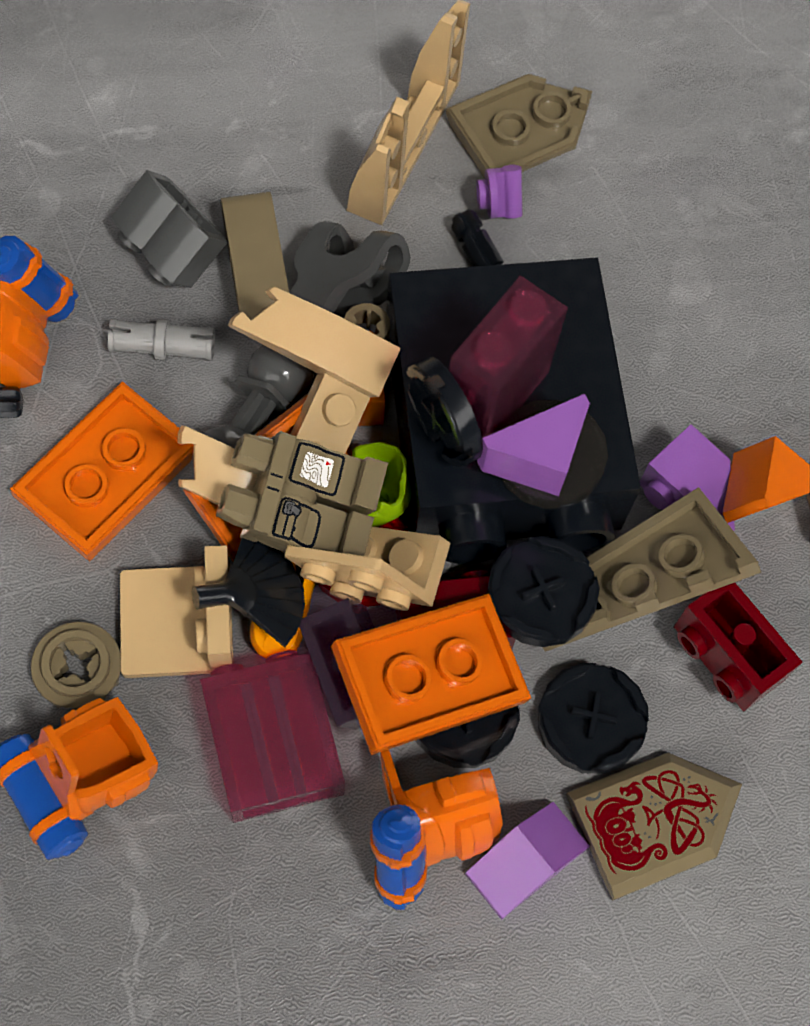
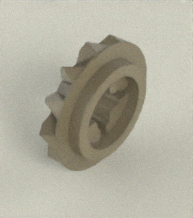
M71 622L60 625L48 632L34 650L31 660L33 682L40 695L57 708L78 709L98 698L105 700L111 690L119 685V675L121 672L119 647L114 638L97 625L86 622ZM68 650L72 656L75 655L80 661L88 657L92 658L86 665L90 679L88 683L84 679L80 680L75 674L67 678L63 677V674L69 670L64 651Z

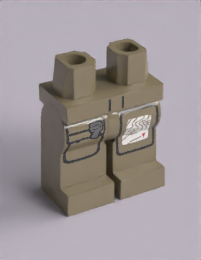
M282 431L271 439L251 434H243L238 438L231 466L255 473L257 478L253 491L228 484L221 495L216 512L217 517L234 526L241 527V538L254 542L259 541L283 552L286 551L287 545L364 556L374 517L368 515L377 509L388 467L387 462L371 457L364 459L356 458L327 449L311 441L296 439L297 436Z

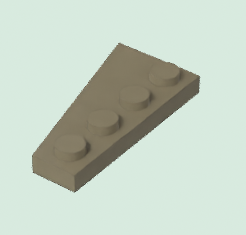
M698 487L587 557L590 561L589 566L594 571L595 577L597 576L600 587L597 609L584 631L565 644L762 573L759 563ZM565 644L554 645V646H549V647H542V648H543L544 651L546 652V651L555 649V648H557V647L563 646V645H565Z

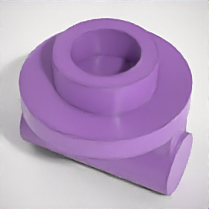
M506 165L502 168L485 169V179L476 181L479 210L487 209L489 219L497 217L514 219L522 216L521 166Z

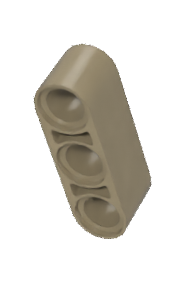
M271 192L220 198L238 311L244 312L250 320L275 302L265 292L270 287L275 286L289 293Z

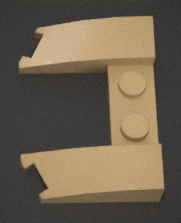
M458 0L439 20L421 49L411 76L407 100L399 97L395 98L379 124L349 191L348 212L381 226L384 223L460 83L470 10L469 2Z
M275 286L270 287L265 292L271 300L275 301L252 320L244 312H238L230 319L227 326L317 373L290 434L297 436L296 439L311 441L327 449L345 454L370 398L380 396L401 348L328 310ZM187 426L180 427L178 431V444L194 445V479H178L179 487L216 505H219L221 495L228 484L253 491L257 474L231 466L235 448Z

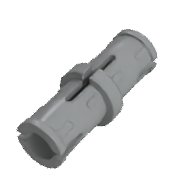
M117 319L110 320L109 328L113 329V331H108L109 352L154 354L155 360L164 361L167 360V356L213 360L214 350L212 348H215V327L201 328L170 325L168 319H158L156 324L120 321Z

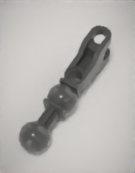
M321 221L312 227L295 253L294 266L298 272V277L290 294L342 318L345 317L346 312L353 306L361 303H371L379 306L387 300L389 273L406 272L409 267L411 257L408 245L400 234L380 230L372 232L357 249H354L352 239L341 224ZM330 241V250L328 252V243ZM387 252H388L387 260H386L384 266L379 269L380 265L382 264V262H383V260H384V258H385V256L387 255ZM262 345L251 356L247 370L248 377L238 375L235 380L236 385L247 396L230 425L209 428L204 435L235 448L238 438L243 434L255 435L263 428L272 413L281 415L292 407L290 404L296 403L309 391L314 375L313 371ZM193 452V455H192L193 467H194V452Z

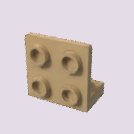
M372 527L364 556L287 545L284 557L302 568L300 575L303 578L319 584L330 585L329 593L339 599L361 603L363 596L375 597L376 602L379 604L407 611L409 610L410 603L433 606L450 543L439 535Z
M227 545L204 546L205 566L123 570L120 573L121 673L124 678L234 673L232 606L220 605L196 609L192 598L193 587L220 583L227 577L230 569Z

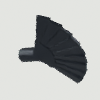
M241 538L233 565L230 566L225 580L220 583L195 586L192 589V598L196 609L220 605L232 606L245 617L250 618L283 647H286L294 637L303 619L305 607L304 587H302L299 573L296 572L291 561L284 557L281 550L267 546L259 541L254 542Z

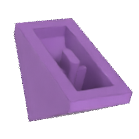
M585 394L482 438L483 451L481 458L477 459L481 470L559 496L590 405Z
M552 802L512 829L475 863L465 875L502 920L585 852L590 845L557 805Z

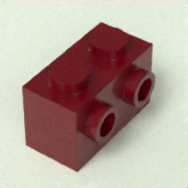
M736 583L700 596L686 607L673 626L678 632V641L685 652L693 659H700L713 674V682L719 693L730 703L736 702L743 712L783 683L803 663Z

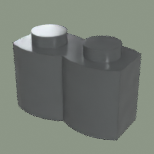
M148 170L145 171L111 216L113 222L120 230L118 233L119 239L131 250L143 253L150 262L148 266L149 272L158 281L169 287L176 284L191 288L228 243L219 229L196 209L193 202L175 183L164 175Z

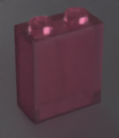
M521 275L451 357L449 371L460 385L474 412L481 432V438L502 430L549 373L568 310L567 306Z
M294 650L282 651L267 657L265 664L245 669L242 664H229L214 669L210 673L211 677L200 679L233 823L344 795L345 781L311 652L298 655V652Z

